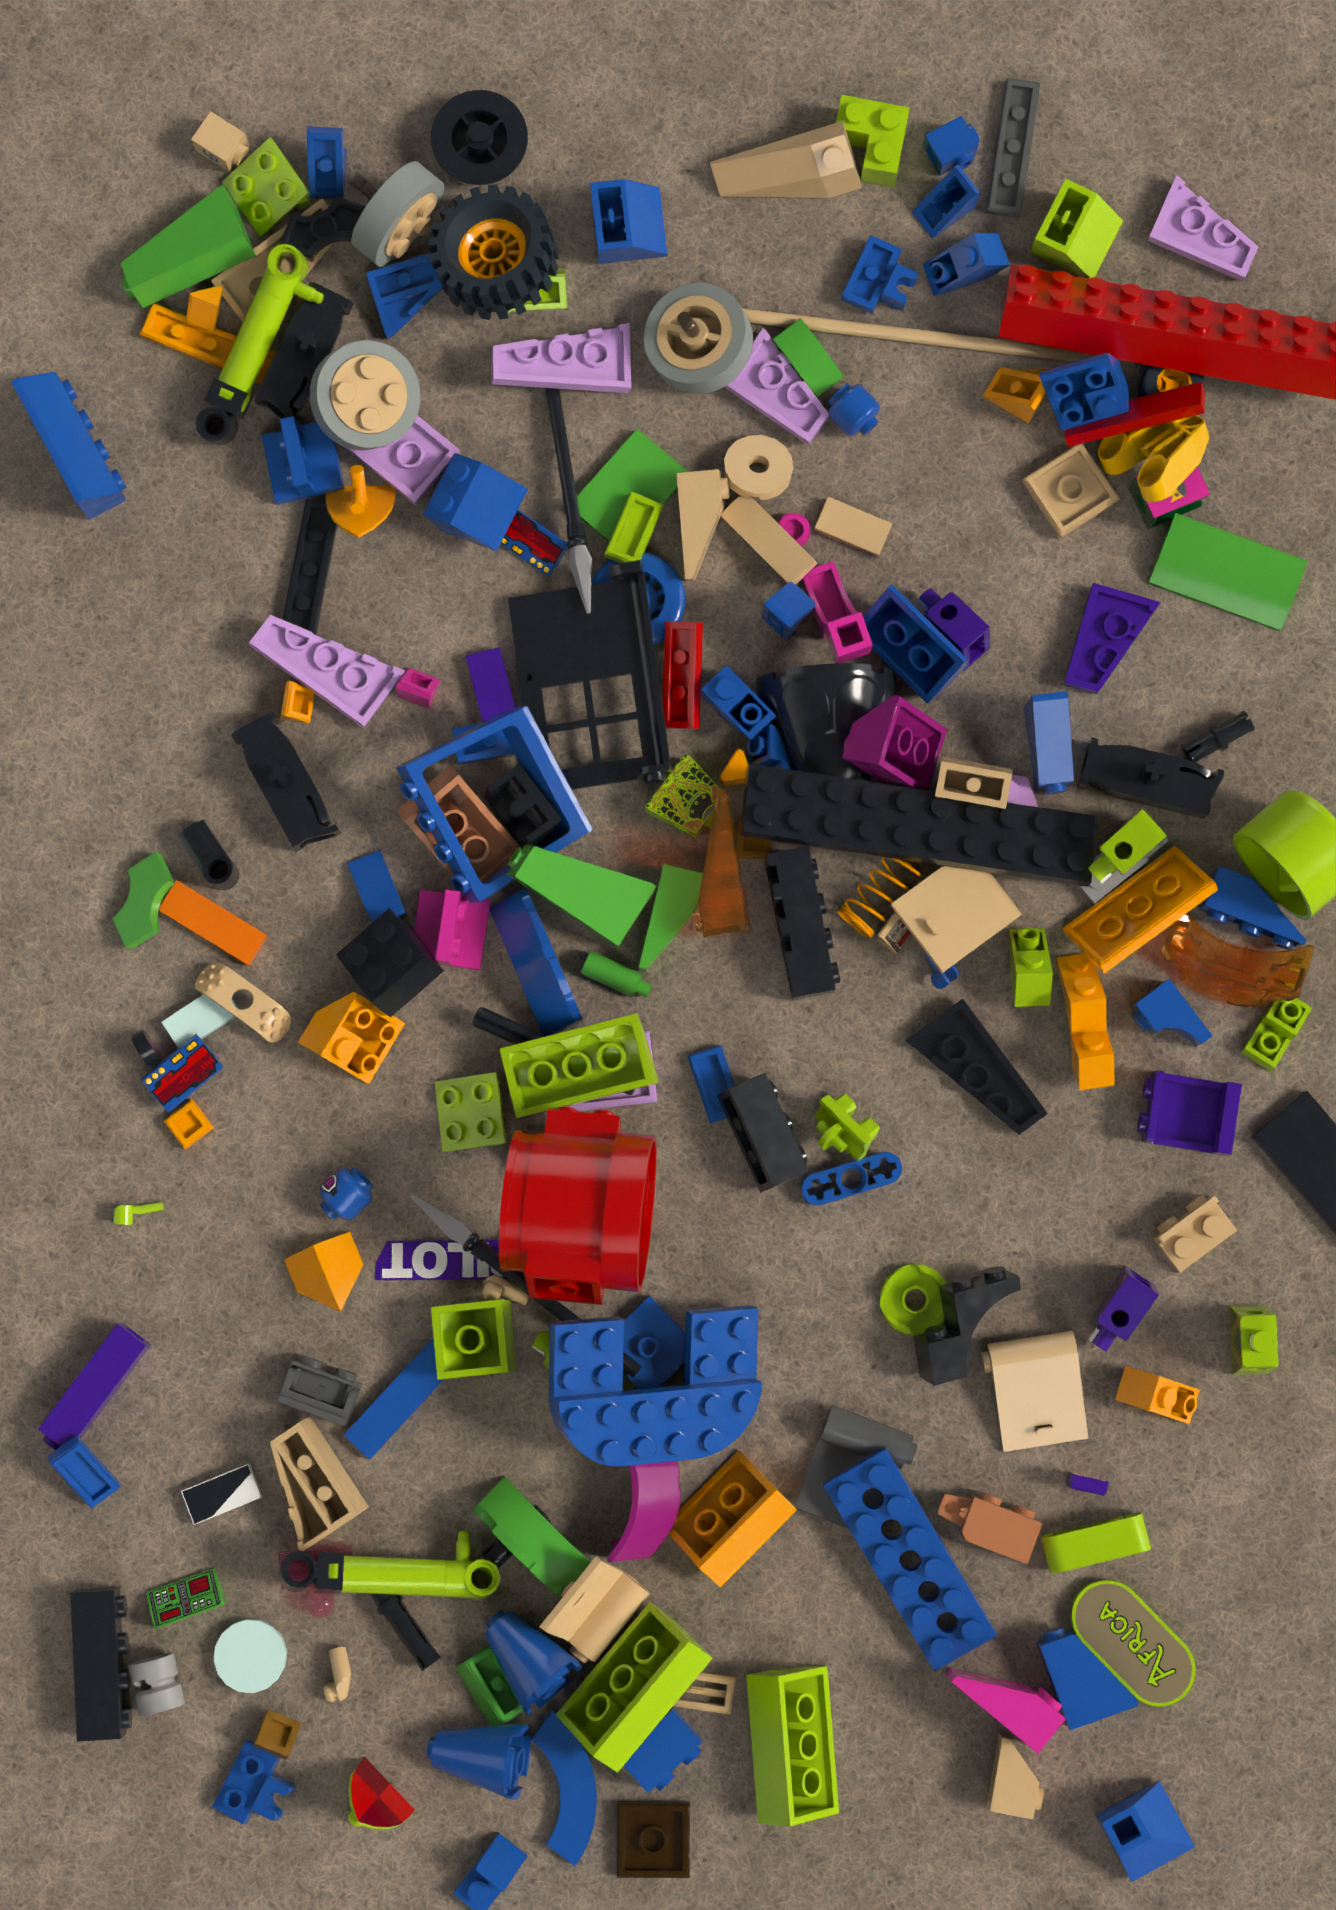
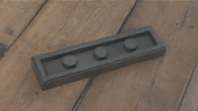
M1006 78L986 208L987 214L1013 218L1021 217L1040 83Z

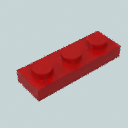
M665 621L663 712L666 728L700 729L703 622Z

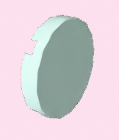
M244 1619L233 1623L221 1634L215 1645L214 1664L217 1674L227 1686L238 1692L256 1693L269 1688L279 1679L286 1666L287 1648L283 1636L269 1623L260 1619Z

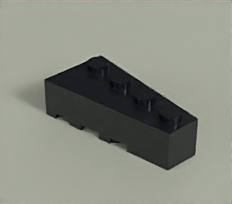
M809 846L768 853L764 864L792 1001L834 993L836 990L835 984L840 983V975L837 963H831L828 949L833 948L830 928H824L822 914H826L823 894L817 891L816 880L819 879L816 859L811 858Z

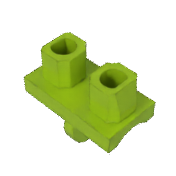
M846 1093L834 1099L829 1094L820 1100L821 1106L814 1115V1119L818 1122L816 1129L822 1134L818 1145L822 1150H827L831 1146H834L840 1153L846 1150L858 1162L866 1156L868 1148L877 1137L880 1127L872 1118L868 1117L857 1123L851 1117L857 1107L855 1102Z

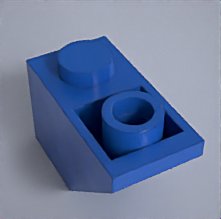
M973 233L923 264L934 296L987 280L1010 266L999 233Z
M727 665L701 689V698L728 725L750 741L776 717Z

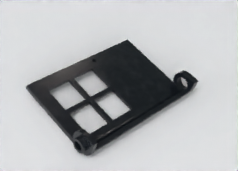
M641 560L619 563L608 567L609 579L613 581L591 585V613L589 614L586 613L578 587L508 598L522 705L528 707L547 745L550 748L549 733L589 727L594 764L561 770L571 790L644 779L645 784L666 781L665 775L672 773L644 569ZM631 674L636 712L595 718L590 681ZM583 682L588 719L547 726L542 689ZM637 719L643 757L602 763L597 726Z

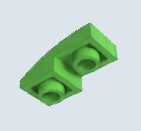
M801 318L772 338L779 351L783 352L789 360L791 367L795 369L801 380L805 381L816 397L844 378L826 350Z

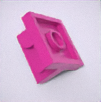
M446 889L445 893L420 890L414 931L439 965L481 971L491 900L484 899L479 903H470L468 898L462 896L460 891Z

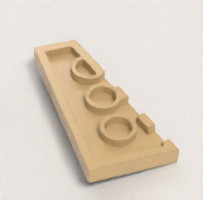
M320 199L300 215L312 216L326 210L328 205L323 199ZM287 225L254 248L255 257L223 271L211 280L214 287L221 285L223 288L222 298L242 323L268 267V255L274 247L280 244ZM332 244L324 247L315 256L313 262L308 261V273ZM289 256L283 259L280 266L283 273L293 270L296 263L295 257Z

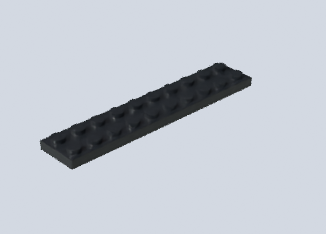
M749 764L746 768L740 836L1088 887L1092 883V873L1088 870V867L1093 864L1095 816L1008 802L1006 809L937 797L935 796V791Z

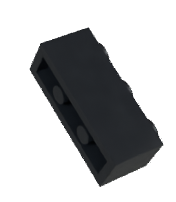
M766 1073L717 1094L760 1193L809 1171L806 1153L797 1144L792 1133V1122L789 1116L782 1111L777 1100L778 1092L776 1086L768 1079Z

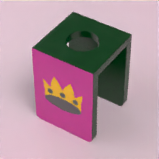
M1198 466L1168 498L1159 502H1148L1143 499L1138 485V476L1134 478L1129 488L1147 529L1171 520L1175 513L1183 515L1202 506L1201 499L1209 495V490Z

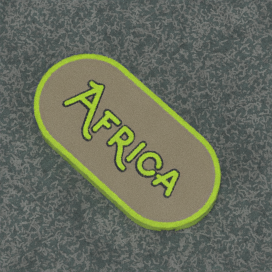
M1107 1579L1097 1580L1088 1583L1080 1589L1072 1603L1071 1622L1074 1633L1082 1643L1141 1702L1151 1706L1164 1707L1177 1703L1184 1698L1193 1685L1196 1669L1192 1653L1181 1639L1131 1588L1121 1582Z

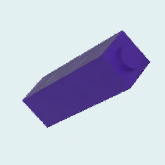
M124 1323L117 1324L38 1428L45 1435L42 1440L51 1448L57 1450L76 1435L81 1439L152 1344Z

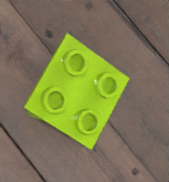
M269 137L222 181L259 237L266 234L295 206L301 210L310 203L308 199L309 191L272 137Z
M498 1072L434 1082L442 1152L498 1146L506 1143L507 1133H505L503 1120L505 1113L502 1111V1105L504 1104L501 1101L499 1086L501 1080H499Z

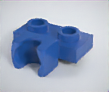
M870 235L842 294L841 301L870 314H873L879 299L889 306L903 310L907 296L899 292L896 287L898 285L914 287L918 274L897 263L902 252L901 248Z
M246 1740L212 1807L241 1824L248 1823L253 1811L269 1820L277 1821L283 1816V1810L273 1802L274 1793L287 1795L295 1792L296 1786L288 1780L273 1774L280 1757L253 1747L254 1742L251 1740Z

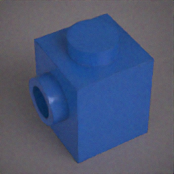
M959 116L926 134L922 147L940 176L953 169L954 166L959 165L963 170L972 164L980 140L973 125H967L963 117Z

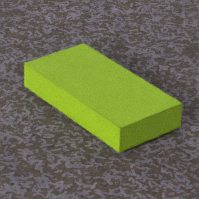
M630 492L604 557L618 563L641 560L663 510V504Z

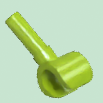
M163 1202L140 1206L119 1205L114 1209L113 1223L133 1225V1214L164 1210Z

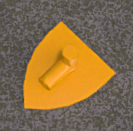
M353 465L350 467L351 486H345V489L326 493V505L332 520L341 529L359 538L374 530L387 518L395 503L396 489L391 485H366L363 466Z

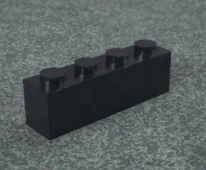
M120 1587L77 1589L70 1593L77 1742L121 1739L127 1734V1729L132 1727L131 1706H125V1691H130L131 1679L129 1671L124 1669L123 1655L128 1654L129 1637L127 1632H122L121 1619L127 1616V1599L125 1595H120Z

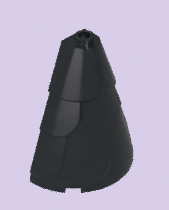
M818 664L785 669V675L776 678V672H770L756 679L757 696L776 715L769 725H774L780 734L791 770L871 782L870 775L842 758L844 742L850 734L854 722L895 694L896 672L893 669L883 666L880 667V672H873L872 664Z

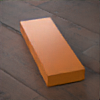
M178 880L175 881L174 886L170 889L159 907V911L248 966H250L268 937L265 933Z

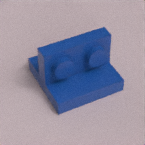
M294 416L280 419L282 430L261 435L274 500L278 505L345 489L336 442L322 431L317 422L301 425Z

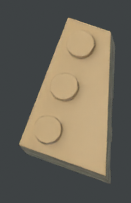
M311 1416L270 1441L281 1486H284L287 1496L290 1520H293L299 1551H305L369 1508Z

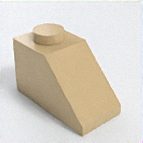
M999 1733L986 1806L990 1812L1033 1819L1035 1810H1041L1044 1789L1039 1788V1781L1006 1734Z

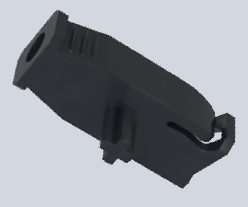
M310 282L308 286L324 295L323 301L317 304L313 301L305 300L298 307L255 397L256 404L269 408L281 419L294 416L299 422L300 416L297 414L310 399V385L314 372L320 362L333 351L338 335L341 332L344 314L350 315L354 304L351 300L315 282ZM302 385H305L304 390L302 391L301 395L298 397L299 392H300V389H301V386H302Z
M270 712L238 729L231 736L237 745L242 744L243 753L246 756L245 760L289 842L297 852L310 843L334 838L341 834L336 824L329 826L331 825V819L319 791L289 738L285 736L278 726H275L280 723L275 712ZM310 800H314L319 811L320 820L326 827L320 825L318 815L310 804Z
M1093 737L1088 741L1077 788L1085 789L1089 784L1093 788L1095 787L1099 791H1103L1105 794L1115 798L1201 819L1209 815L1211 799L1224 777V770L1217 769L1213 773L1212 779L1207 780L1210 777L1211 771L1201 764L1187 759L1130 745H1098L1099 739Z

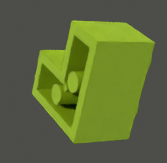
M841 95L836 123L844 122L851 146L867 148L861 181L894 187L910 107Z

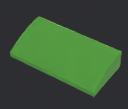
M1175 513L1170 521L1148 584L1281 631L1308 561Z

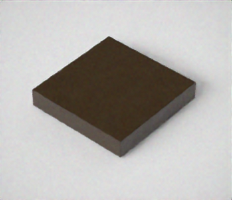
M617 1801V1878H690V1802Z

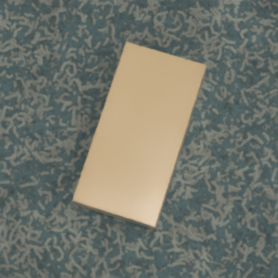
M828 497L814 531L879 557L893 523Z

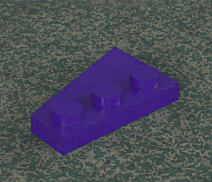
M1093 583L1063 685L1097 695L1161 602Z

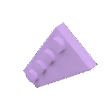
M630 323L620 324L617 328L602 330V328L591 329L587 333L571 336L568 333L555 335L553 339L541 341L531 339L495 345L491 349V384L629 393L631 390Z
M269 615L249 642L250 647L363 729L405 673L403 669L395 666L391 667L377 661L378 659L366 654L362 655L344 647L340 643L314 635L311 631L272 615Z

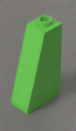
M222 185L216 188L120 263L125 275L120 280L129 298L135 296L142 308H145L256 256L237 206L226 187Z
M526 844L523 849L519 847L512 854L508 862L510 869L506 874L606 942L616 946L620 945L657 887L653 883Z

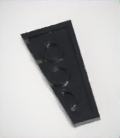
M961 999L906 1040L908 1044L918 1050L931 1063L981 1102L1017 1134L1020 1135L1048 1114L964 999Z

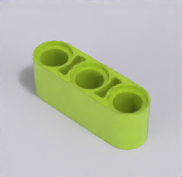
M1142 1512L1127 1514L1126 1518L1119 1516L1091 1523V1527L1087 1524L1058 1531L1055 1536L1054 1533L1041 1536L1049 1573L1069 1571L1151 1549Z

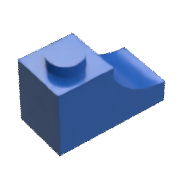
M1170 978L1130 1006L1135 1012L1131 1017L1142 1032L1148 1030L1153 1035L1160 1030L1173 1031L1185 1036L1195 1047L1212 1037V1034Z

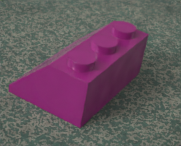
M893 695L852 724L850 734L844 742L842 758L883 784L929 791L947 729L902 697Z

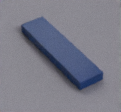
M434 1338L343 1435L369 1460L444 1380H437Z

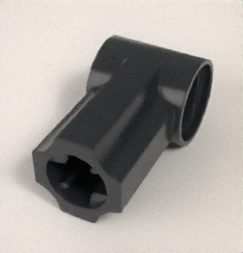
M201 820L183 829L178 838L201 870L203 877L215 889H231L239 879L238 868L231 861L207 823ZM220 864L228 865V872L224 878L213 879L212 873L216 866Z

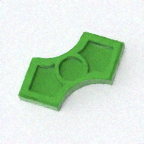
M158 852L152 853L128 869L130 877L129 895L122 909L112 917L124 946L131 950L160 931L158 923L159 906L164 895L175 884L162 854Z

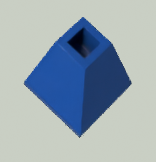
M1109 353L1039 372V377L1061 431L1129 412V388L1119 360Z
M1159 1780L1095 1815L1131 1882L1195 1848Z

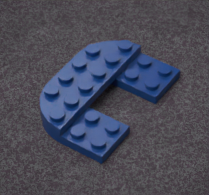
M753 1305L686 1310L684 1385L623 1391L624 1319L614 1316L550 1322L549 1406L557 1429L583 1455L608 1466H633L698 1459L710 1456L726 1448L747 1428L760 1401L762 1382L756 1379L758 1308Z

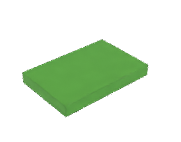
M636 429L577 496L580 519L609 543L630 492L662 503L664 506L678 490L676 473L688 471L640 430Z

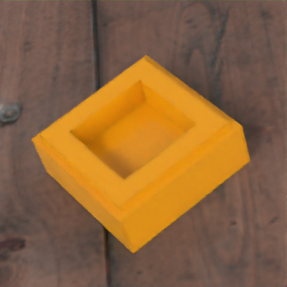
M193 1099L163 1120L184 1149L189 1148L214 1129V1126Z

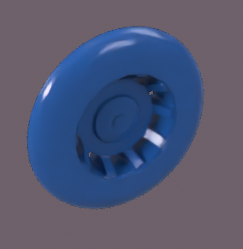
M644 552L641 562L643 563L644 576L649 578L648 582L645 583L655 645L665 640V621H681L685 610L686 596L682 580L675 569L664 559ZM608 560L595 573L591 585L613 581L609 579L608 567L619 563L613 560ZM654 583H657L660 587V590L657 592L652 587ZM664 597V604L658 605V598ZM659 612L658 617L654 619L652 617L654 613Z

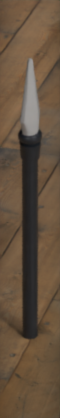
M545 388L567 519L566 529L567 539L569 540L567 546L570 549L569 566L586 613L589 614L591 613L592 558L587 550L588 541L585 538L583 523L580 519L560 390Z
M411 1196L412 1200L450 1239L463 1245L464 1251H471L470 1254L480 1261L487 1263L529 1296L525 1275L521 1271H501L499 1254L492 1250L493 1248L483 1239L479 1240V1234L471 1233L459 1220L417 1196ZM532 1298L560 1321L581 1319L559 1301ZM623 1352V1370L634 1378L642 1366Z

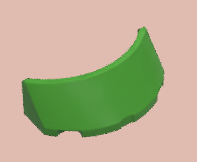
M506 1476L473 1509L513 1555L554 1594L559 1595L561 1598H563L561 1593L571 1581L575 1583L591 1563L522 1495Z

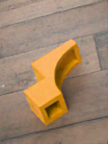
M1085 954L1057 957L1056 967L1062 987L1070 1034L1072 1068L1079 1091L1115 1086L1114 1051L1107 1033L1106 995L1096 966Z

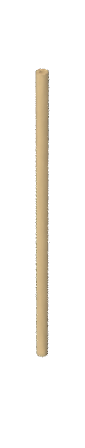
M742 308L750 324L787 328L797 319L801 318L810 331L1070 362L1096 356L1021 341Z

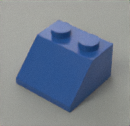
M454 452L423 515L445 533L497 551L528 489L488 465Z

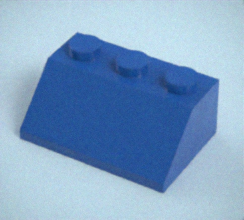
M892 584L863 617L873 644L872 649L927 704L945 690L967 666L968 659Z

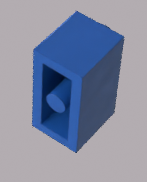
M673 1706L629 1758L624 1767L648 1793L655 1787L660 1791L674 1778L675 1775L672 1771L681 1762L688 1765L700 1754L702 1750L698 1746L702 1743V1737Z

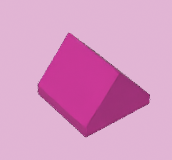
M407 668L397 683V697L429 709L440 680L415 669Z

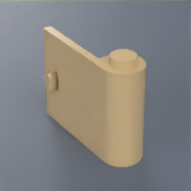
M942 866L890 905L941 973L952 967L1022 915L990 872Z
M1072 1330L986 1344V1351L980 1353L984 1374L990 1373L994 1382L1003 1452L1089 1439L1078 1351Z
M595 1557L576 1582L571 1581L561 1593L563 1598L539 1627L547 1633L569 1641L572 1644L569 1651L583 1663H586L589 1659L596 1662L651 1593L626 1571Z

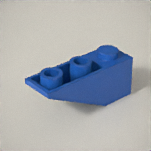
M1222 866L1213 871L1211 879L1215 881L1218 890L1202 901L1199 908L1207 912V919L1219 924H1226L1228 920L1240 925L1239 931L1252 937L1259 938L1261 933L1273 938L1272 944L1285 950L1292 951L1293 947L1299 948L1305 945L1306 938L1254 879Z

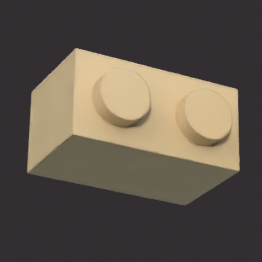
M942 757L935 796L1006 809L1013 769Z

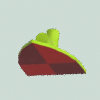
M366 1757L358 1763L350 1776L348 1788L351 1812L348 1814L349 1822L356 1827L362 1825L371 1829L387 1830L398 1827L410 1817L415 1809Z

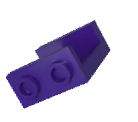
M1159 1070L1153 1071L1151 1078L1146 1077L1143 1085L1142 1098L1148 1100L1146 1113L1140 1112L1137 1124V1133L1142 1134L1141 1142L1223 1156L1232 1155L1242 1084L1234 1082L1222 1083L1167 1074Z

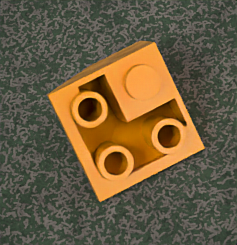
M352 992L316 1011L298 1043L370 1084L405 1023L394 1016L390 1018L371 1004L369 1000Z

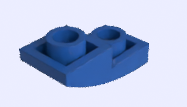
M767 725L751 741L748 740L749 764L791 770L785 746L774 725Z

